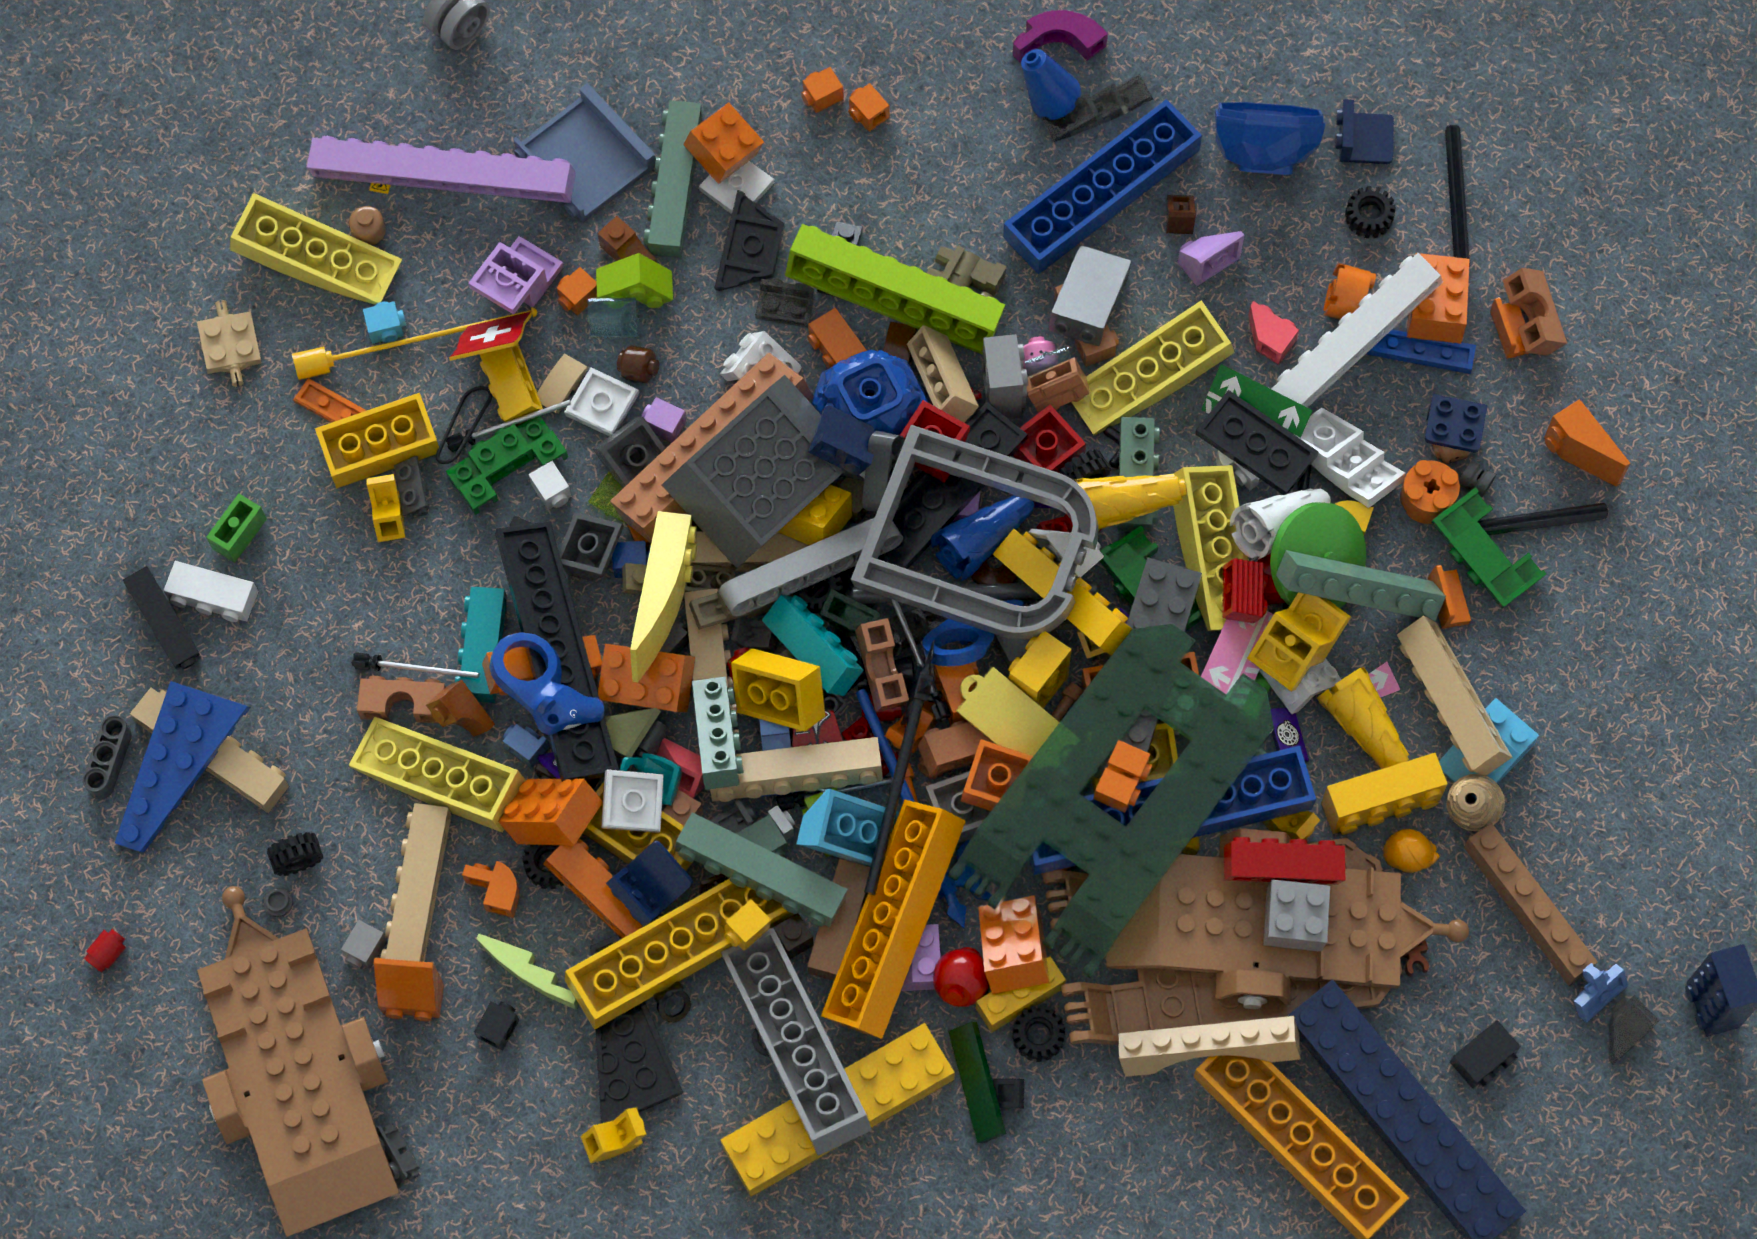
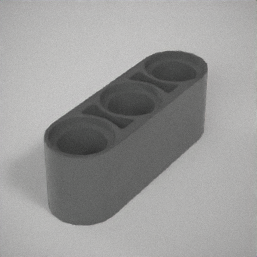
M875 431L871 435L867 452L873 454L874 457L871 465L865 470L862 504L865 510L878 511L905 439L903 436Z
M111 715L103 720L83 775L84 787L93 798L98 800L106 799L112 794L131 741V729L125 720L118 715ZM122 727V731L118 735L111 736L113 729ZM113 753L111 760L101 762L104 755ZM104 779L101 787L92 788L95 781Z

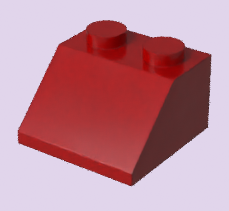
M923 400L900 436L906 439L910 426L914 425L966 442L970 426ZM917 462L914 463L915 467L944 483L950 475L948 472Z

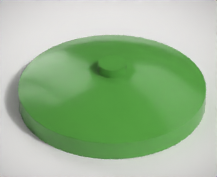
M1325 502L1308 503L1293 511L1280 526L1271 551L1272 579L1278 594L1289 606L1298 592L1287 590L1276 576L1286 550L1363 567L1366 565V544L1357 520L1343 507ZM1328 599L1339 608L1347 603Z

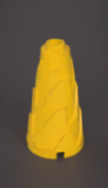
M1174 474L1076 479V483L1084 489L1093 504L1098 521V531L1131 521L1135 517L1152 513L1161 508L1179 504V501H1182V496L1187 495L1185 480H1179L1178 476H1174Z
M1364 666L1334 684L1335 686L1331 690L1327 689L1317 697L1321 706L1329 711L1345 732L1356 740L1381 769L1409 760V754L1386 712L1387 708L1372 684L1369 673Z

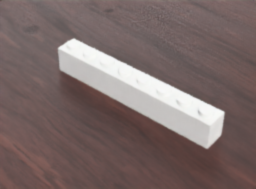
M1419 253L1414 257H1407L1400 264V270L1396 274L1385 277L1379 284L1380 288L1373 295H1366L1359 302L1360 307L1352 314L1349 312L1344 315L1338 322L1339 326L1332 333L1330 331L1326 332L1319 339V345L1312 351L1307 350L1298 359L1299 363L1292 370H1285L1278 377L1277 380L1279 382L1271 389L1308 408L1443 283L1441 275Z

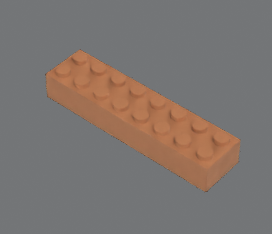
M767 353L610 500L620 518L652 543L658 511L687 514L661 485L782 376L786 375L808 401L813 399V395L804 378L771 353Z

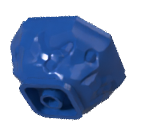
M871 349L855 354L846 360H841L833 367L822 372L811 400V404L820 414H822L826 406L830 405L873 426L874 432L881 431L895 435L902 433L923 400L928 403L930 402L907 360L892 356L882 350L875 351ZM872 393L874 396H866V394Z

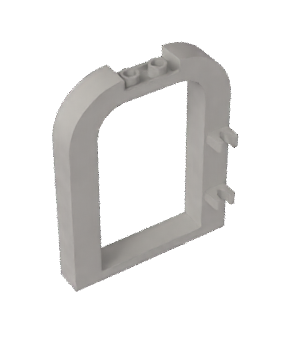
M911 425L851 581L857 588L1005 638L1016 640L1031 639L1032 637H1038L1042 632L1046 631L1049 633L1068 617L1073 609L1075 600L1073 595L1068 594L1067 591L1072 592L1077 579V576L1074 575L1077 565L1082 566L1087 552L1084 547L1096 549L1098 541L1097 517L1093 504L1084 489L1074 480L1063 474ZM915 462L948 472L950 475L959 478L963 477L1011 493L1020 498L1024 497L1057 508L1068 515L1073 523L1071 538L1052 588L1043 600L1026 607L1017 606L878 559Z

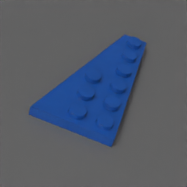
M170 681L115 844L143 853L146 851L163 828L165 820L174 809H177L182 802V797L189 788L194 786L218 753V749L227 736L230 737L236 729L235 725L243 715L247 714L251 707Z

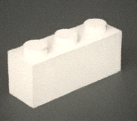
M178 561L174 562L163 590L168 600H170L169 602L177 607L185 608L188 605L195 607L202 614L211 615L212 612L221 614L224 619L231 622H238V619L247 622L258 594L254 582Z

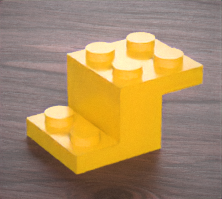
M1298 592L1288 609L1274 613L1247 659L1288 690L1294 691L1311 666L1324 662L1351 616L1327 598Z

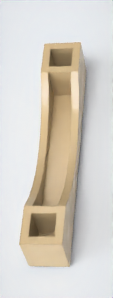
M1294 1016L1119 1033V1060L1125 1077L1155 1074L1175 1063L1206 1056H1244L1268 1062L1300 1060L1299 1032Z

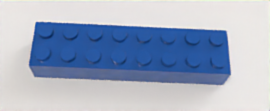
M1167 99L1007 220L1004 223L1003 238L1039 275L1200 151L1202 135Z

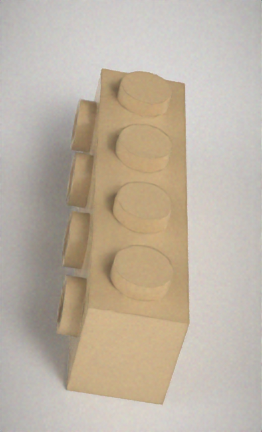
M923 325L907 343L933 406L965 422L979 407L948 336Z

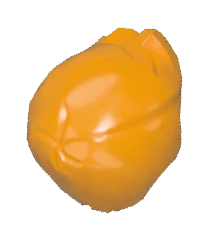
M1402 829L1395 832L1386 840L1383 849V857L1386 863L1405 873H1414L1427 869L1440 857L1436 852V845L1415 829Z

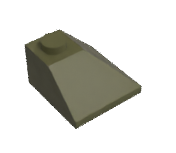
M641 708L605 716L616 758L624 759L625 757L633 756L661 711L659 709Z

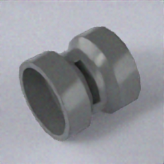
M1472 460L1462 474L1459 484L1465 488L1470 487L1474 489L1476 487L1480 497H1483L1497 474L1490 470L1485 471L1481 469L1480 464Z

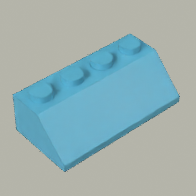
M827 789L803 815L797 845L870 867L885 807ZM896 811V815H895V819H894V823H893V827H892L891 833H892V831H893L894 825H895L896 820H897L898 815H899V812H898V811Z

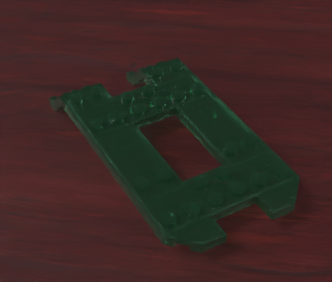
M1173 624L1136 628L1130 631L978 827L959 860L948 874V877L958 881L967 865L975 869L974 874L964 884V888L968 891L974 887L983 875L985 877L974 892L977 898H981L986 892L987 887L993 882L999 889L990 897L987 903L988 906L996 910L1007 896L1026 863L1043 841L1085 870L1090 875L1072 897L1042 945L1052 949L1062 933L1065 934L1070 940L1059 952V957L1064 960L1075 944H1079V948L1068 963L1071 966H1076L1086 950L1094 955L1091 962H1088L1082 971L1089 979L1100 967L1121 932L1274 729L1267 689L1242 673L1227 694L1223 693L1180 663L1193 647L1196 640ZM1144 709H1146L1191 742L1125 827L1080 795V793L1114 750L1118 740L1121 741Z

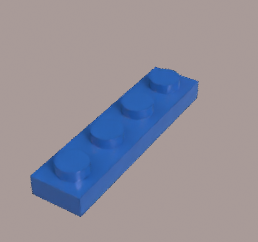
M1392 329L1366 355L1471 374L1476 345L1407 338V332Z

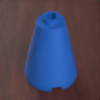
M1035 49L1026 53L1021 60V66L1031 108L1040 118L1043 116L1048 117L1049 120H1055L1073 111L1076 107L1075 102L1078 96L1081 98L1082 95L1081 86L1076 78L1044 51Z

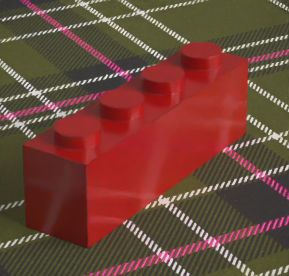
M1235 837L1233 841L1224 846V881L1271 882V880L1308 884L1338 885L1346 880L1345 846L1335 845V841L1332 840L1318 841V845L1307 844V840L1293 839L1290 840V843H1279L1277 838L1261 839V842H1251L1249 837Z

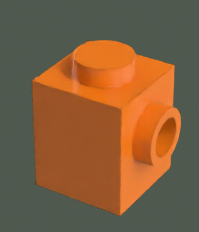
M828 67L820 72L811 73L803 80L801 96L804 103L808 107L812 106L814 111L818 113L843 100L844 92L843 86L832 68Z
M869 83L863 88H857L851 94L848 112L856 123L860 122L870 132L890 118V105Z
M581 267L571 275L564 276L556 287L559 297L558 303L567 312L572 310L577 316L597 299V283Z

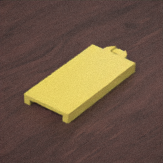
M991 667L984 677L980 675L967 676L960 685V693L964 701L957 708L956 712L994 744L1036 757L1030 774L1039 781V771L1042 768L1051 766L1056 770L1080 741L1079 738L994 667ZM976 682L975 688L969 692V687Z

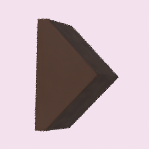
M1167 195L1166 233L1193 234L1196 218L1194 196Z

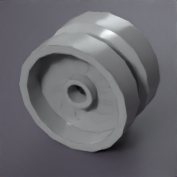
M431 0L424 13L423 23L433 34L440 36L441 40L450 48L458 50L467 46L483 30L489 18L490 7L484 0Z

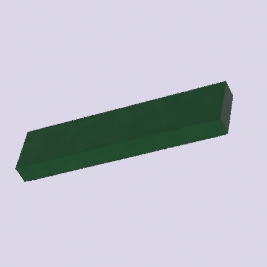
M971 1021L949 1030L977 1143H985L1005 1135L1006 1130L977 1022Z

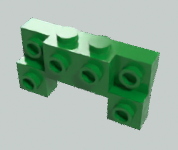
M541 416L527 420L518 427L515 424L507 428L502 427L487 441L476 443L468 452L469 457L446 470V474L473 513L477 515L480 513L479 507L490 500L493 503L499 501L491 485L534 460V456L539 464L544 466L559 457L566 460L568 454L552 430L550 431Z
M1475 487L1434 518L1431 523L1448 542V546L1451 549L1448 553L1457 564L1462 562L1467 568L1468 572L1466 575L1475 586L1480 584L1483 589L1485 588L1501 609H1503L1546 575V572L1539 569L1531 559L1532 556L1529 552L1512 565L1478 523L1493 508L1485 503Z
M1142 525L1122 539L1100 550L1104 557L1099 562L1114 579L1113 588L1121 599L1126 598L1131 604L1130 609H1132L1146 560L1158 552V545L1155 542L1152 544L1144 535L1145 529ZM1196 599L1186 631L1203 620Z

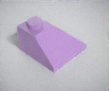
M1242 231L1205 236L1194 242L1188 241L1180 248L1178 264L1193 283L1198 286L1240 259L1244 234Z

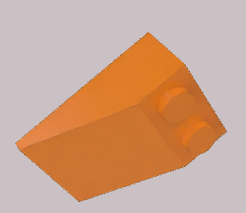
M1580 399L1552 417L1544 436L1546 446L1551 452H1556L1561 459L1616 487L1621 484L1630 462Z
M374 958L378 1007L382 1013H385L386 1017L402 1019L403 1015L414 1016V1019L418 1021H431L432 1017L440 1018L444 983L433 962Z

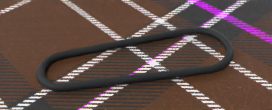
M476 386L469 389L462 396L436 452L435 458L438 463L449 464L455 461L461 454L492 400L493 395L488 387ZM477 390L487 391L489 394L488 399L458 451L452 458L441 460L439 457L465 399Z

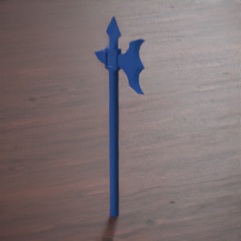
M861 689L855 694L874 737H878L879 749L893 779L897 759L888 739L885 737V732L866 689ZM904 779L900 797L903 802L904 800L915 802ZM972 839L966 840L956 851L957 865L952 872H949L947 869L938 892L940 899L945 898L949 906L946 914L963 928H965L966 906L959 903L955 894L958 891L956 887L968 889L979 900L991 901L996 899L983 886L982 876L985 868L976 864L970 857L969 847Z

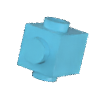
M394 301L380 302L373 307L363 309L372 344L382 341L390 343L396 341L398 337L404 336L402 327L407 326L403 310L397 311Z

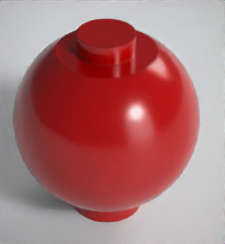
M963 947L949 951L936 963L933 972V986L937 995L944 1002L955 1007H968L976 1004L977 1000L986 995L989 983L984 970V960L976 949Z

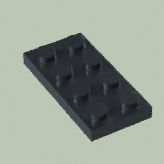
M1230 390L1225 393L1196 429L1195 435L1282 495L1290 492L1319 453V451Z

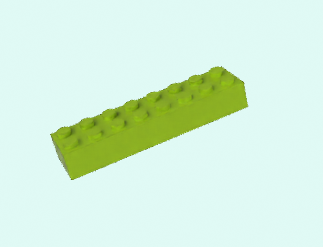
M802 224L789 252L785 272L786 277L916 329H920L925 325L948 336L950 342L982 355L983 338L995 336L1005 304L1000 303L996 298L985 297L975 293L968 287H960L950 283L943 277L927 274L918 267L907 266L898 262L893 257L882 256L873 252L868 247L857 246L848 242L843 237L832 236L822 232L821 229L815 226Z

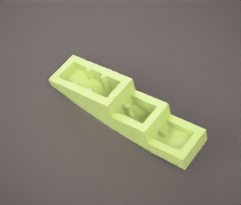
M478 934L477 941L480 946L500 966L521 982L546 997L577 1010L579 1003L572 992L556 986L558 980L556 974L533 965L535 957L532 952Z

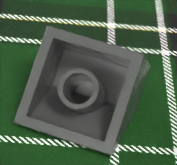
M575 512L559 550L564 572L567 575L589 581L603 577L624 525Z

